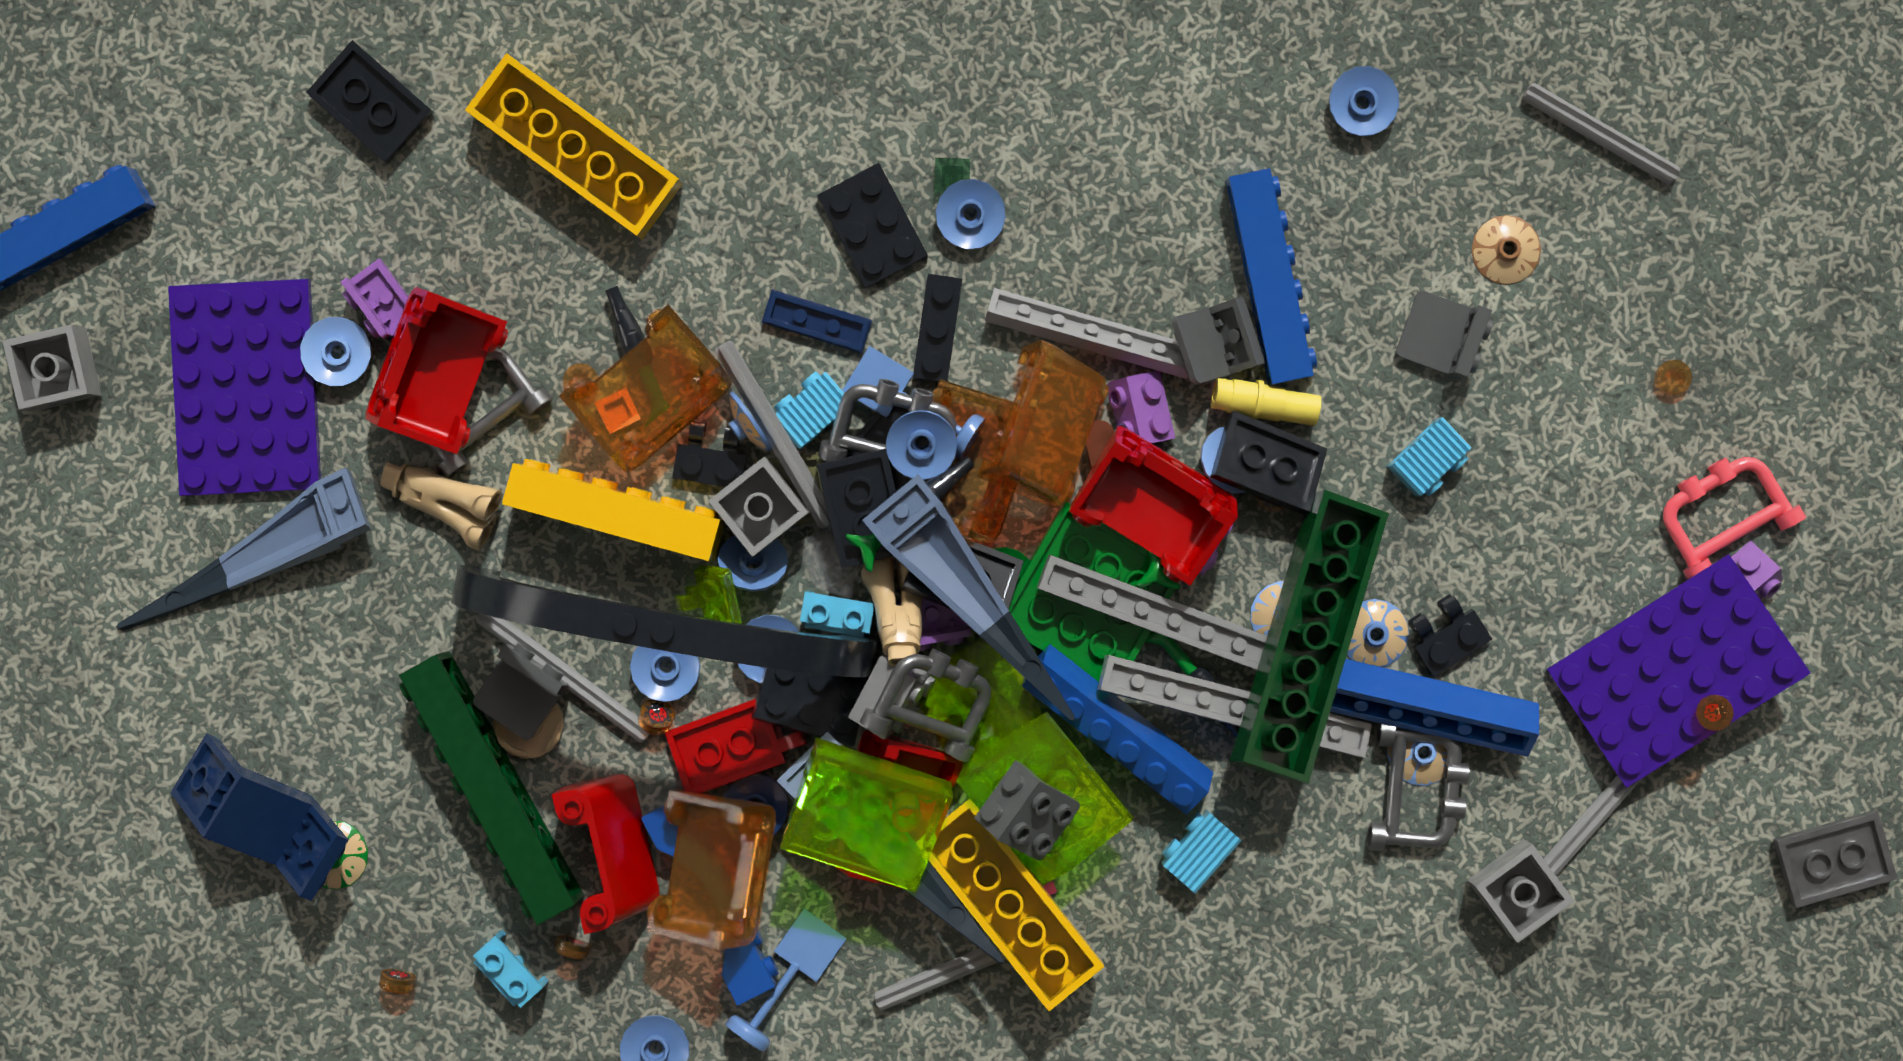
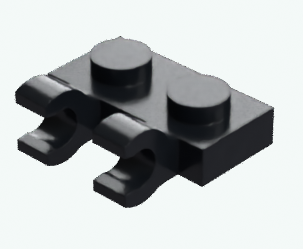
M691 421L688 445L677 444L672 478L722 487L728 486L742 475L746 469L748 455L738 453L739 439L730 427H725L723 451L703 448L707 423Z
M1450 594L1438 601L1450 623L1434 632L1425 614L1419 613L1408 620L1421 639L1413 648L1433 677L1492 640L1475 610L1470 609L1464 613L1456 597Z

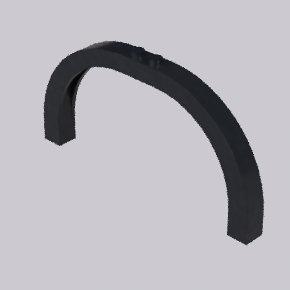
M460 565L457 567L451 603L480 614L585 637L765 668L843 677H869L873 671L878 639L846 634H810L703 618L525 584L500 577L501 571L471 565Z

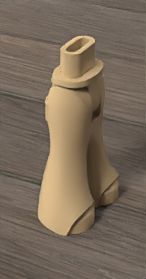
M387 462L384 466L380 482L381 487L392 491V497H399V500L446 523L462 536L468 547L478 551L482 549L490 537L497 520V515L494 513L499 508L502 499L501 490L455 481L438 475L435 471L426 467H414L409 464H403L399 467Z
M892 557L874 561L872 572L867 571L865 566H863L861 576L863 585L871 594L875 606L878 634L883 653L888 656V664L895 667L904 657L918 654L920 651L922 598L901 590L908 569L899 561L897 577L901 594V606L896 605L894 563Z

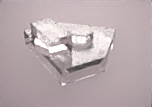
M831 526L796 542L795 546L810 572V577L815 587L851 599L856 582L860 583L861 571L864 563L840 568Z

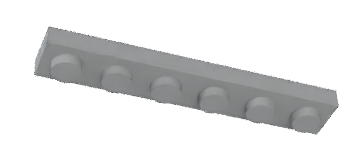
M997 288L993 290L985 318L986 322L1188 379L1189 375L1185 370L1184 359L1179 344L1175 339Z

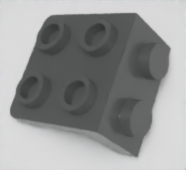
M1421 291L1416 294L1396 348V354L1402 359L1458 379L1466 378L1469 376V373H1475L1480 363L1481 353L1477 351L1481 340H1487L1492 330L1493 320L1489 319L1492 310L1480 305L1470 308L1426 291Z
M1244 296L1210 308L1179 315L1172 319L1174 336L1184 359L1185 370L1194 385L1265 363Z
M519 643L515 647L505 644L497 655L501 660L474 697L473 703L478 709L520 738L530 740L534 737L569 684L562 680L564 674L548 663L543 667L533 660L535 654Z
M1015 760L974 818L998 841L1036 860H1042L1052 849L1066 826L1072 821L1080 808V804L1074 798L1042 781L1026 765Z

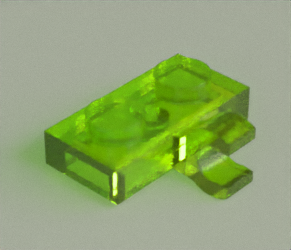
M708 565L699 566L694 571L697 586H686V595L677 594L675 596L677 609L689 611L702 608L704 618L742 624L732 573L729 568Z

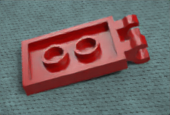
M756 699L664 732L687 798L787 763L784 752L808 744L805 734L795 732L784 736L781 727L751 719Z

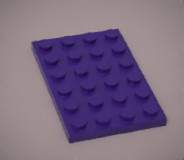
M293 279L168 286L179 496L306 490L314 482L320 480L321 465L316 380L306 372L301 361L300 345L305 332L313 325L311 280Z
M1729 554L1547 668L1626 788L1811 674ZM1708 697L1709 699L1714 698L1715 702L1723 699L1720 705L1725 706V702H1727L1726 710L1731 714L1729 715L1726 712L1724 716L1728 719H1721L1722 724L1718 728L1716 724L1719 722L1706 724L1705 726L1707 721L1702 717V708L1699 705L1702 706L1712 702L1708 701Z

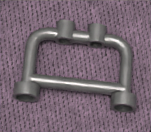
M496 348L493 353L488 352L484 364L488 361L498 362L519 390L469 427L470 436L464 448L460 447L458 454L430 445L442 461L438 469L448 479L454 477L469 465L468 460L461 451L521 405L530 416H533L553 401L545 388L537 390L513 357L504 349Z
M879 379L877 386L858 384L852 386L843 394L830 439L822 440L818 456L829 462L846 458L848 450L867 453L886 448L885 444L846 434L853 405L860 398L872 399L883 406L905 408L910 412L924 410L936 413L948 421L955 435L957 423L954 414L947 407L932 401L934 396L932 392L921 388H914L911 396L898 392L900 386L898 383L888 379ZM923 479V480H924V482L926 483V482H928V481L931 480V479Z
M935 649L931 650L929 656L912 654L904 657L897 663L874 709L866 708L860 723L872 731L886 734L892 720L940 735L948 738L943 749L947 754L958 760L969 762L975 750L970 745V742L989 706L991 687L986 679L976 674L979 668L968 661L959 659L956 666L950 665L951 658ZM915 668L921 669L935 677H944L963 687L976 689L977 698L962 728L892 704L909 671Z
M1378 723L1377 745L1392 747L1386 819L1385 823L1370 822L1368 849L1384 851L1385 844L1424 848L1439 847L1445 844L1454 833L1456 819H1464L1466 814V799L1458 798L1459 784L1467 785L1469 780V764L1461 763V746L1457 740ZM1407 741L1441 744L1448 753L1444 770L1445 790L1441 803L1442 823L1441 828L1434 834L1399 831Z

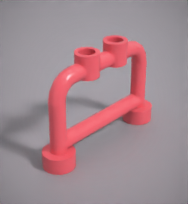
M1725 457L1707 467L1710 475L1700 481L1694 475L1677 484L1680 492L1667 501L1663 509V522L1688 565L1683 570L1687 579L1712 564L1708 558L1710 555L1774 519L1779 529L1783 531L1806 518L1800 505L1791 506L1772 472L1764 462L1754 457H1743L1729 463ZM1744 471L1754 472L1771 499L1772 504L1694 548L1678 522V510L1684 505L1704 496L1717 486L1730 481Z

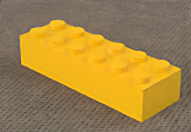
M507 53L465 109L477 121L641 240L644 239L683 185L678 177Z
M524 458L523 464H512L502 505L706 561H713L716 558L725 522L723 519L718 518L719 514L714 509L696 506L695 511L685 509L686 502L662 496L659 502L651 499L652 492L634 487H627L626 492L617 490L619 483L593 477L592 483L583 481L585 475L583 473L565 468H559L558 473L549 471L551 464Z
M970 797L915 843L1045 1008L1051 1011L1104 968V963L1012 847L998 841L974 818L979 812L980 807Z

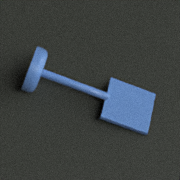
M869 346L842 391L846 392L849 388L858 384L877 386L879 379H888L900 385L898 392L904 393L903 391L914 375V372ZM858 399V401L886 418L894 408V406L880 405L872 399ZM974 414L970 416L963 427L957 425V451L955 458L961 461L970 451L985 425V417Z
M804 908L774 950L776 954L791 964L789 969L750 1023L738 1015H733L727 1020L725 1025L749 1044L765 1052L770 1045V1040L758 1029V1026L796 972L800 970L817 982L847 938Z

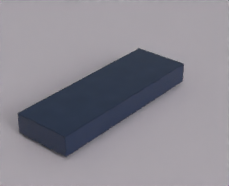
M772 289L761 323L862 354L872 320Z

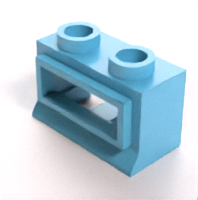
M807 590L804 594L800 621L806 628L857 637L870 636L875 606L870 601L869 603L817 594Z
M501 930L473 955L476 959L474 964L513 1006L517 1004L521 1008L549 980L543 976L538 981L524 966V958L520 955H514L501 941L506 935Z

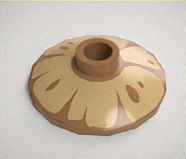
M1503 215L1493 217L1481 225L1474 236L1471 251L1474 264L1481 275L1492 282L1508 285L1521 282L1532 274L1539 263L1541 246L1539 236L1529 223L1520 217ZM1506 242L1514 246V253L1512 255L1506 254L1503 250Z

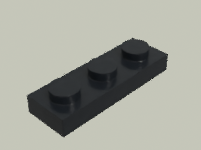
M928 274L913 378L948 383L962 278Z

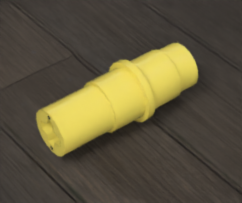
M1217 378L1212 390L1211 408L1223 410L1226 413L1236 411L1256 420L1258 418L1277 422L1281 420L1315 426L1320 415L1321 396L1266 385L1263 380L1249 382Z

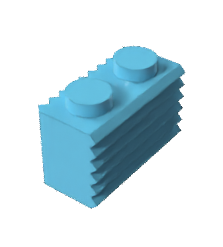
M817 371L802 382L801 386L804 390L795 398L789 394L774 406L781 424L790 439L800 450L835 421L838 406L844 392L827 372H824L821 376Z
M1443 417L1436 418L1387 467L1414 496H1422L1424 493L1430 496L1443 484V481L1440 479L1441 476L1449 469L1455 472L1469 459L1465 454L1472 447Z
M1208 810L1203 815L1197 812L1185 825L1188 832L1180 841L1176 838L1173 839L1162 852V855L1165 857L1161 862L1163 866L1195 894L1242 841Z

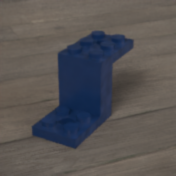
M207 733L170 792L203 838L274 864L296 893L312 901L317 891L324 886L328 873L336 860L343 855L349 840L311 795L241 767L218 738Z

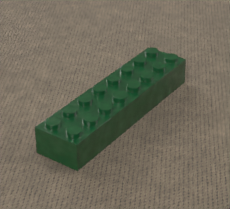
M1327 490L1315 493L1311 511L1304 515L1230 762L1294 784H1309L1387 522L1388 512Z
M447 651L436 654L399 674L402 683L399 684L402 694L408 702L413 701L418 709L419 714L416 717L419 725L425 733L430 732L436 742L434 751L440 762L449 765L454 775L451 777L454 788L459 795L465 794L471 807L468 808L470 817L476 826L482 825L488 836L485 839L486 845L493 857L499 856L505 867L502 872L508 885L512 889L517 888L523 899L520 901V906L525 916L529 920L534 919L536 925H539L575 905L584 896V893L508 755L499 744L483 711L474 705L473 699L475 696L451 652Z

